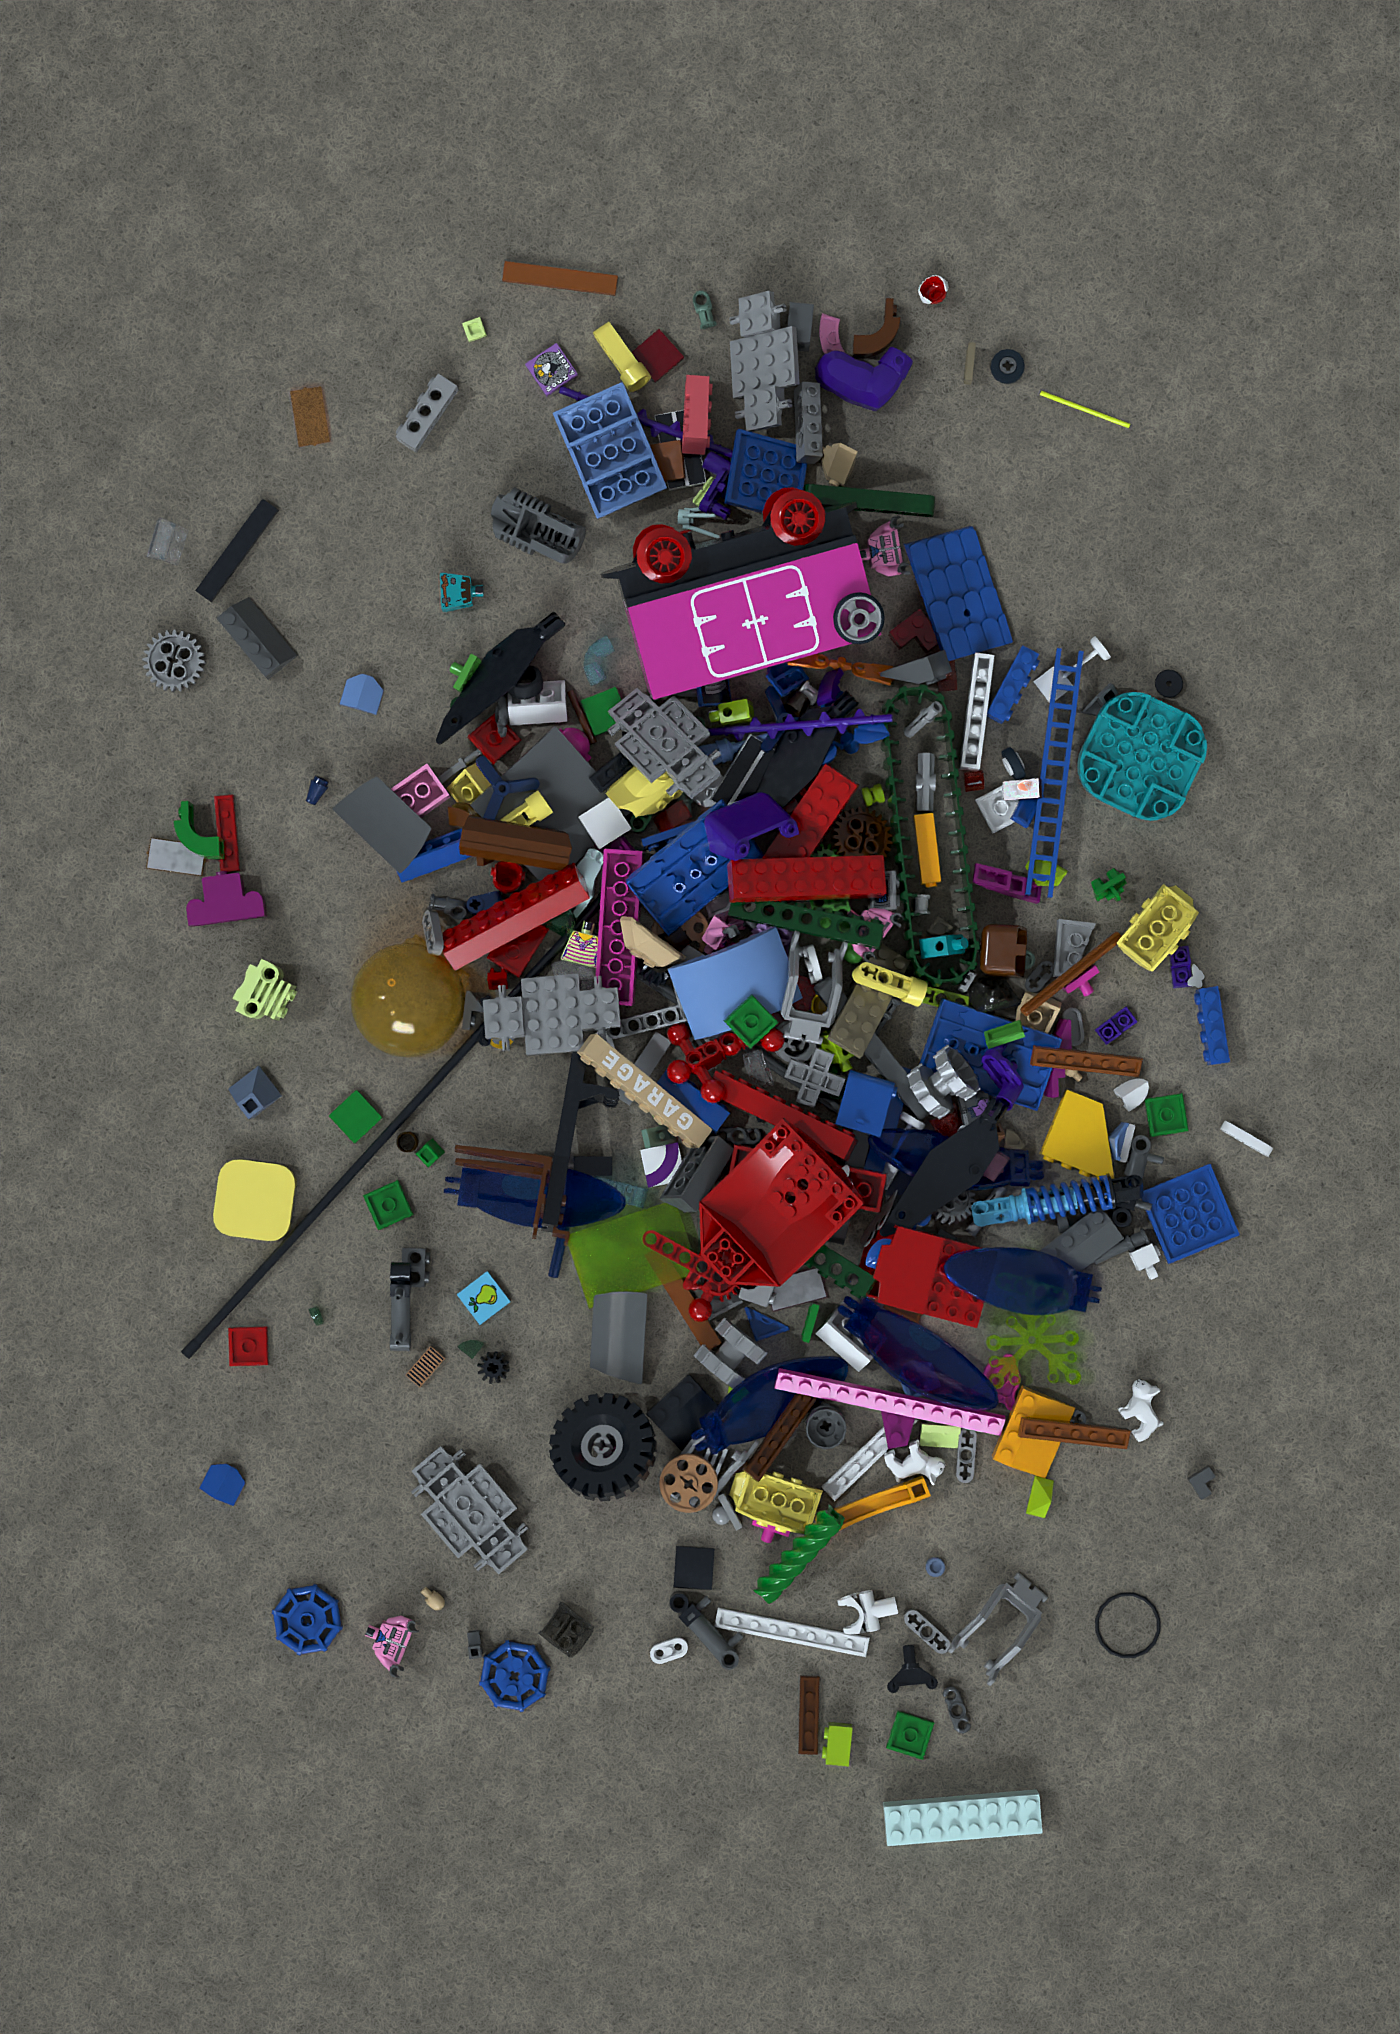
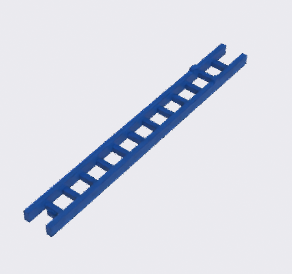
M1057 648L1040 773L1042 798H1037L1025 895L1030 896L1032 879L1043 882L1048 880L1047 898L1053 897L1084 651H1078L1076 667L1060 665L1062 648ZM1059 671L1075 672L1074 686L1057 684ZM1056 690L1073 691L1072 704L1055 703ZM1054 708L1071 710L1069 724L1052 722ZM1052 727L1068 729L1067 743L1050 741ZM1049 746L1066 748L1064 761L1048 760ZM1047 765L1063 767L1062 780L1046 779ZM1044 784L1061 786L1060 799L1044 798ZM1042 803L1059 805L1057 818L1040 816ZM1039 823L1056 824L1055 837L1038 835ZM1037 841L1054 843L1052 856L1036 854ZM1035 860L1050 861V875L1033 873Z

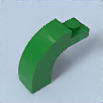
M181 801V807L178 809L181 820H174L175 832L181 843L200 857L224 859V840L220 837L199 836L194 827V805L189 801Z

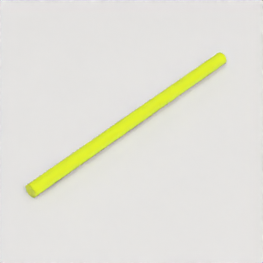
M1041 391L1040 393L1041 396L1121 426L1130 427V423L1047 392Z

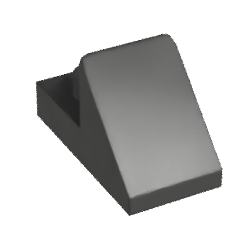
M466 991L462 1023L463 1030H471V1026L475 1027L476 1015H473V1011L484 1013L483 1006L471 991Z

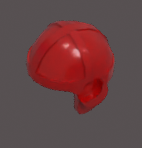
M501 861L491 868L493 885L504 894L514 892L520 888L521 880L525 878L523 868L516 863Z

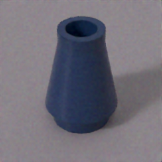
M315 775L314 779H311L305 801L316 805L328 789L327 785L329 782Z

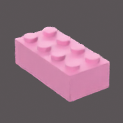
M425 764L391 788L420 818L451 797L428 764Z

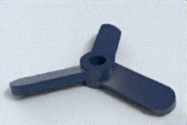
M769 686L765 689V694L777 717L776 723H783L782 719H786L789 713L786 712L776 689L773 686ZM786 730L778 731L775 739H771L768 734L761 744V750L765 753L771 752Z
M480 756L476 759L477 767L493 786L494 790L483 818L495 820L504 797L508 793L536 790L540 786L537 778L505 782L486 757ZM500 785L505 787L502 792L499 791Z

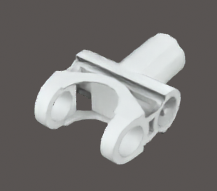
M873 1590L853 1593L837 1600L838 1606H852L859 1612L858 1620L854 1624L843 1628L844 1634L877 1631L880 1629L878 1618L898 1614L895 1597L875 1601ZM857 1594H859L861 1607L854 1600L855 1598H857ZM863 1621L865 1623L866 1631H864V1629L861 1628Z

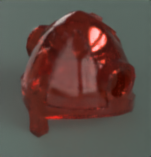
M952 1103L954 1112L942 1117L940 1120L938 1118L929 1120L935 1131L942 1136L951 1137L963 1125L961 1113L955 1103Z

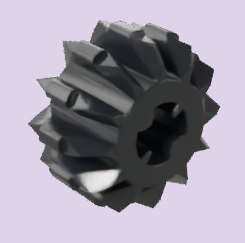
M644 960L639 965V975L643 976L642 981L647 980L649 985L652 983L656 987L660 984L664 985L670 978L668 968L672 967V965L665 967L654 966L652 968L644 964Z
M498 1351L494 1352L493 1357L490 1352H487L488 1359L481 1356L480 1359L484 1363L477 1364L478 1367L483 1368L478 1371V1374H486L482 1378L483 1381L490 1377L489 1384L493 1383L494 1378L497 1383H500L499 1375L503 1379L507 1377L502 1371H510V1368L504 1367V1365L509 1364V1360L501 1361L505 1357L504 1354L497 1358ZM493 1362L494 1365H498L497 1372L489 1370L490 1363Z

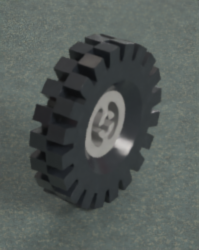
M597 1393L588 1395V1401L584 1402L582 1398L575 1401V1408L571 1410L567 1407L561 1413L564 1417L563 1420L556 1421L553 1427L555 1435L551 1434L549 1441L552 1450H549L550 1459L554 1464L552 1466L564 1484L578 1496L581 1494L585 1499L592 1501L598 1498L601 1502L610 1501L611 1496L619 1499L626 1496V1490L635 1491L640 1487L637 1482L640 1479L645 1481L649 1476L648 1468L649 1466L653 1467L656 1460L654 1452H657V1442L654 1439L656 1435L650 1421L640 1407L634 1402L631 1403L628 1398L621 1395L616 1398L613 1393H604L603 1397H599ZM611 1439L616 1440V1449L614 1453L611 1451L614 1450V1447L610 1442ZM592 1447L598 1454L597 1457L592 1456Z

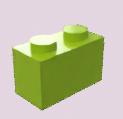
M829 1722L828 1727L824 1728V1739H827L826 1747H822V1758H825V1764L849 1767L852 1724Z

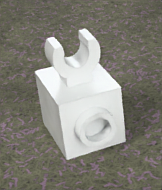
M1152 1243L1135 1249V1251L1129 1252L1136 1270L1140 1271L1145 1268L1151 1280L1158 1277L1153 1264L1160 1261L1158 1257L1161 1254L1156 1245L1153 1246Z

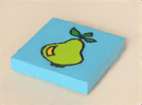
M488 1271L457 1294L479 1325L511 1302Z

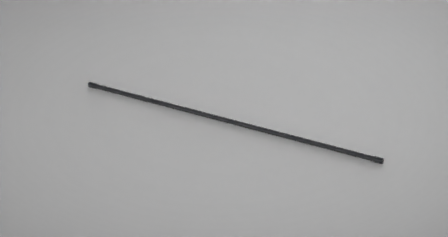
M601 892L524 978L538 977L567 945L572 931H580L583 922H588L600 909ZM521 981L507 995L508 997H519L522 994ZM484 1022L199 1334L184 1347L181 1353L185 1357L190 1359L196 1353L202 1343L476 1045L483 1030Z

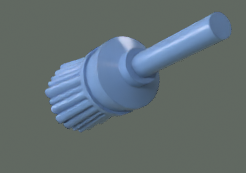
M768 733L756 736V738L763 742ZM723 738V740L715 741L716 743L697 747L707 756L717 749L721 753V756L713 761V764L717 765L721 762L723 764L727 761H733L734 754L738 753L737 750L742 748L746 740L735 743Z

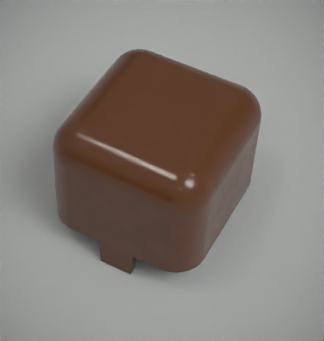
M986 925L981 935V970L992 976L1023 978L1026 966L1027 928L1020 925Z

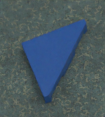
M744 1307L756 1341L790 1330L788 1326L749 1307Z

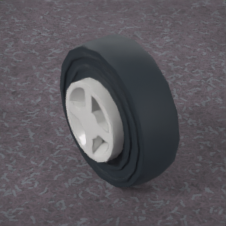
M1011 747L1004 749L1001 752L1002 761L1009 775L1015 780L1024 778L1026 776L1025 767L1018 753Z

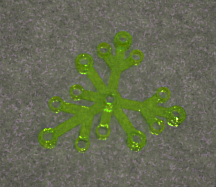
M1025 1275L1021 1279V1285L1025 1289L1026 1311L1011 1296L1004 1300V1304L1007 1308L1013 1309L1027 1322V1330L1018 1323L1014 1316H1008L1005 1320L1006 1325L1016 1330L1022 1337L1000 1338L993 1334L986 1339V1346L993 1351L999 1350L1001 1346H1022L1012 1357H998L996 1355L989 1357L988 1363L994 1368L999 1365L1004 1366L998 1373H993L989 1376L988 1384L993 1389H1000L1004 1385V1377L1010 1371L1011 1375L1008 1378L1010 1384L1014 1386L1019 1385L1021 1378L1018 1371V1361L1029 1349H1037L1048 1359L1049 1373L1047 1374V1380L1050 1383L1058 1382V1368L1065 1374V1380L1069 1384H1078L1081 1380L1080 1372L1073 1368L1069 1369L1063 1363L1064 1361L1074 1363L1077 1360V1354L1074 1351L1053 1354L1042 1343L1064 1342L1068 1346H1074L1078 1343L1079 1336L1073 1330H1067L1064 1334L1042 1335L1049 1326L1054 1325L1056 1322V1317L1051 1313L1044 1316V1321L1035 1330V1322L1049 1306L1055 1303V1298L1050 1294H1046L1043 1297V1302L1034 1311L1033 1290L1037 1286V1279L1032 1275ZM1027 1279L1032 1280V1284L1029 1286L1025 1284ZM1047 1297L1052 1298L1050 1304H1047L1045 1301ZM1009 1299L1014 1301L1012 1306L1007 1305ZM1048 1316L1053 1317L1051 1323H1048L1046 1320ZM1011 1318L1015 1320L1013 1325L1008 1324V1320ZM1069 1334L1073 1335L1072 1341L1067 1340ZM1029 1337H1035L1034 1343H1029ZM991 1339L997 1340L996 1345L992 1346L990 1344ZM1071 1353L1074 1354L1073 1360L1068 1359V1355ZM993 1358L998 1359V1362L995 1365L991 1364V1360ZM1070 1373H1075L1074 1379H1069ZM1056 1374V1379L1051 1381L1050 1375ZM1013 1376L1018 1377V1381L1016 1383H1012L1011 1381ZM994 1377L999 1379L997 1384L992 1383Z

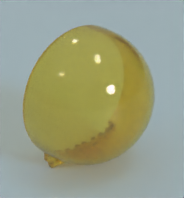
M417 934L412 939L407 938L404 943L385 947L368 958L355 976L350 995L353 1019L363 1037L378 1050L403 1058L428 1055L437 1051L451 1040L463 1020L465 989L469 985L466 981L471 976L462 968L454 970L442 953L439 956L429 954L427 946H425L426 941Z

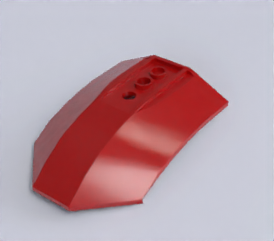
M782 1118L761 1142L713 1190L699 1201L701 1256L727 1284L780 1287L865 1202L845 1171L816 1141L785 1118ZM801 1179L807 1180V1189L801 1187ZM788 1192L795 1194L796 1199L794 1202H789L786 1199Z

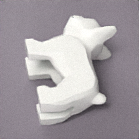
M1142 1379L1134 1381L1132 1385L1133 1396L1125 1407L1117 1408L1124 1419L1135 1416L1141 1421L1139 1429L1131 1431L1138 1442L1149 1438L1150 1434L1157 1427L1164 1424L1162 1421H1159L1151 1406L1153 1396L1161 1390Z
M918 1439L909 1442L911 1454L903 1461L895 1457L894 1449L885 1452L884 1457L887 1467L891 1469L898 1483L901 1479L912 1475L923 1474L928 1477L932 1485H935L936 1478L943 1473L946 1467L942 1458L931 1457L921 1450Z

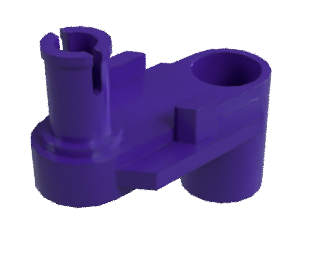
M711 451L705 458L702 468L716 475L701 500L699 510L707 514L714 513L723 518V520H727V515H730L731 509L726 508L717 501L720 497L725 499L731 462Z
M1005 1043L986 1050L982 1057V1063L985 1071L997 1087L1001 1089L996 1097V1102L1001 1101L1003 1106L1007 1105L1009 1107L1007 1111H1009L1021 1094L1024 1085L1022 1083L1023 1079L1016 1071L1018 1068L1015 1062L1010 1063L1008 1059L1002 1056V1053L1008 1046Z

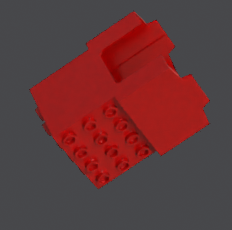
M897 1225L894 1226L896 1228L895 1234L887 1237L881 1236L880 1229L877 1230L875 1237L863 1248L859 1267L872 1274L873 1278L877 1280L867 1297L874 1298V1301L881 1304L974 1328L978 1327L997 1252L925 1231L912 1230V1228L909 1229ZM881 1239H891L892 1241L889 1245H881L875 1269L866 1266V1257L873 1244Z

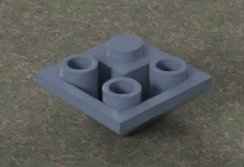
M257 1066L228 1089L248 1119H253L282 1097L260 1066Z

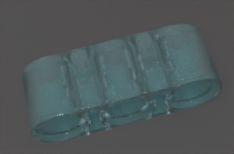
M594 1176L590 1195L644 1208L648 1189Z

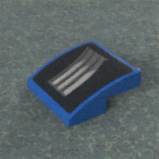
M729 679L696 688L699 707H713L721 703L732 702Z

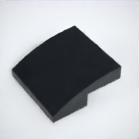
M676 1546L673 1588L712 1590L715 1549Z

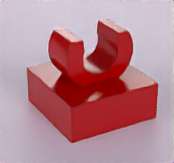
M491 968L490 973H487L489 990L498 989V985H506V989H508L507 972L501 968V972L494 973V968Z

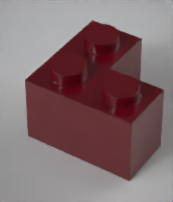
M920 609L888 634L899 650L914 639L926 654L938 646L932 625Z

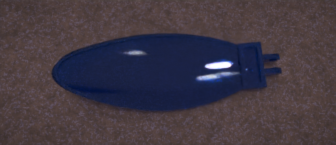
M890 1128L882 1129L880 1137L870 1135L868 1143L872 1150L884 1161L907 1175L914 1177L930 1150L954 1134L923 1129ZM999 1146L997 1154L1008 1161L993 1181L983 1175L978 1183L967 1190H987L1009 1184L1010 1186L1029 1187L1030 1179L1041 1180L1044 1178L1043 1171H1037L1042 1170L1044 1167L1043 1161L1029 1160V1151L1007 1150Z
M515 1164V1165L531 1166V1165H525V1164ZM462 1167L461 1178L445 1177V1181L448 1183H460L459 1190L445 1188L443 1192L450 1195H459L457 1206L478 1208L500 1220L534 1228L533 1224L541 1180ZM568 1169L563 1194L567 1195L565 1207L561 1206L560 1211L561 1214H564L562 1226L558 1225L557 1229L588 1225L611 1218L624 1209L626 1205L625 1197L615 1187L602 1180ZM545 1186L544 1194L547 1197L548 1187ZM543 1219L539 1220L538 1228H542Z
M990 1247L963 1251L949 1257L944 1265L946 1277L961 1290L997 1308L1026 1315H1051L1067 1310L1086 1312L1088 1302L1099 1303L1100 1300L1097 1297H1089L1090 1290L1096 1292L1102 1290V1287L1091 1285L1093 1274L1076 1271L1072 1266L1057 1257L1026 1248Z
M845 1296L843 1302L855 1310L852 1312L842 1305L838 1307L837 1311L842 1316L849 1318L844 1328L858 1339L860 1338L878 1364L897 1381L927 1398L959 1408L982 1411L994 1409L998 1406V1393L994 1385L974 1364L948 1342L925 1327L901 1315L880 1309L869 1298L862 1297L858 1303L853 1298Z
M811 1356L786 1360L755 1372L734 1387L715 1410L699 1418L702 1429L695 1431L691 1437L693 1440H698L705 1436L706 1440L696 1444V1450L702 1451L709 1447L711 1454H718L730 1445L746 1443L766 1437L796 1394L775 1389L779 1368L844 1382L848 1374V1363L844 1359L835 1356ZM817 1398V1400L815 1401V1403L809 1411L814 1409L825 1399Z

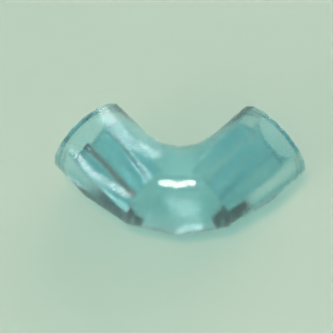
M607 635L590 645L584 655L583 669L591 687L608 678L603 670L602 662L605 657L614 653L615 650Z

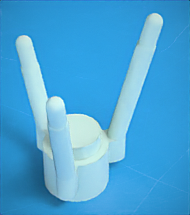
M699 507L679 509L678 524L683 525V529H690L710 537L720 538V535L690 525V523H694V518H715V514L694 513L701 511Z

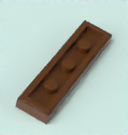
M800 1675L798 1754L818 1755L820 1676Z

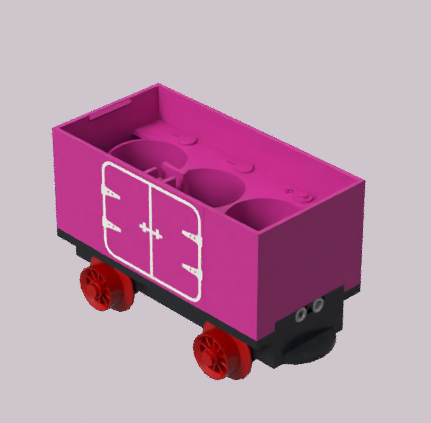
M794 487L781 488L772 493L766 500L763 509V524L759 527L735 534L734 530L721 533V538L698 544L694 543L692 532H689L691 530L678 532L673 527L664 524L651 525L643 529L636 537L633 545V561L602 572L601 578L618 580L645 683L653 700L852 644L845 641L837 633L833 623V614L837 604L845 596L857 592L871 595L857 539L852 532L848 513L857 507V502L836 504L823 508L820 500L810 492ZM857 599L855 601L857 608H862L868 613L875 610L874 606L866 600ZM843 609L840 616V622L844 631L851 626L848 621L849 611L847 609ZM857 613L854 617L856 624H860L864 620L862 613ZM869 622L867 627L858 629V637L870 634L876 627V624Z

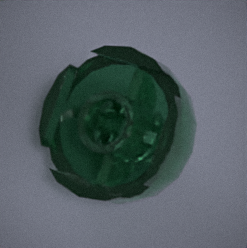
M569 909L547 921L545 927L564 937L566 934L567 938H569L576 926L575 915Z

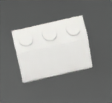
M565 680L544 681L542 691L530 699H516L510 696L508 692L510 725L567 722ZM517 683V685H526V684H529V683Z
M844 1300L815 1333L858 1372L872 1360L887 1339Z

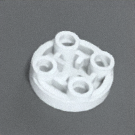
M813 944L804 946L803 955L806 958L804 961L807 970L811 972L809 973L811 984L821 982L823 979Z

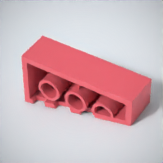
M686 375L682 453L705 455L706 448L710 446V436L707 435L711 427V419H708V413H711L712 401H709V395H712L713 384H709V376Z

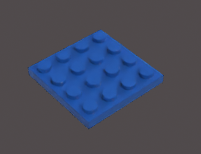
M738 429L735 435L724 503L763 514L766 500L772 493L781 488L789 487L803 490L807 463H797L796 444Z
M1211 1164L1204 1165L1144 1190L1141 1201L1152 1204L1151 1210H1146V1213L1167 1264L1240 1235Z

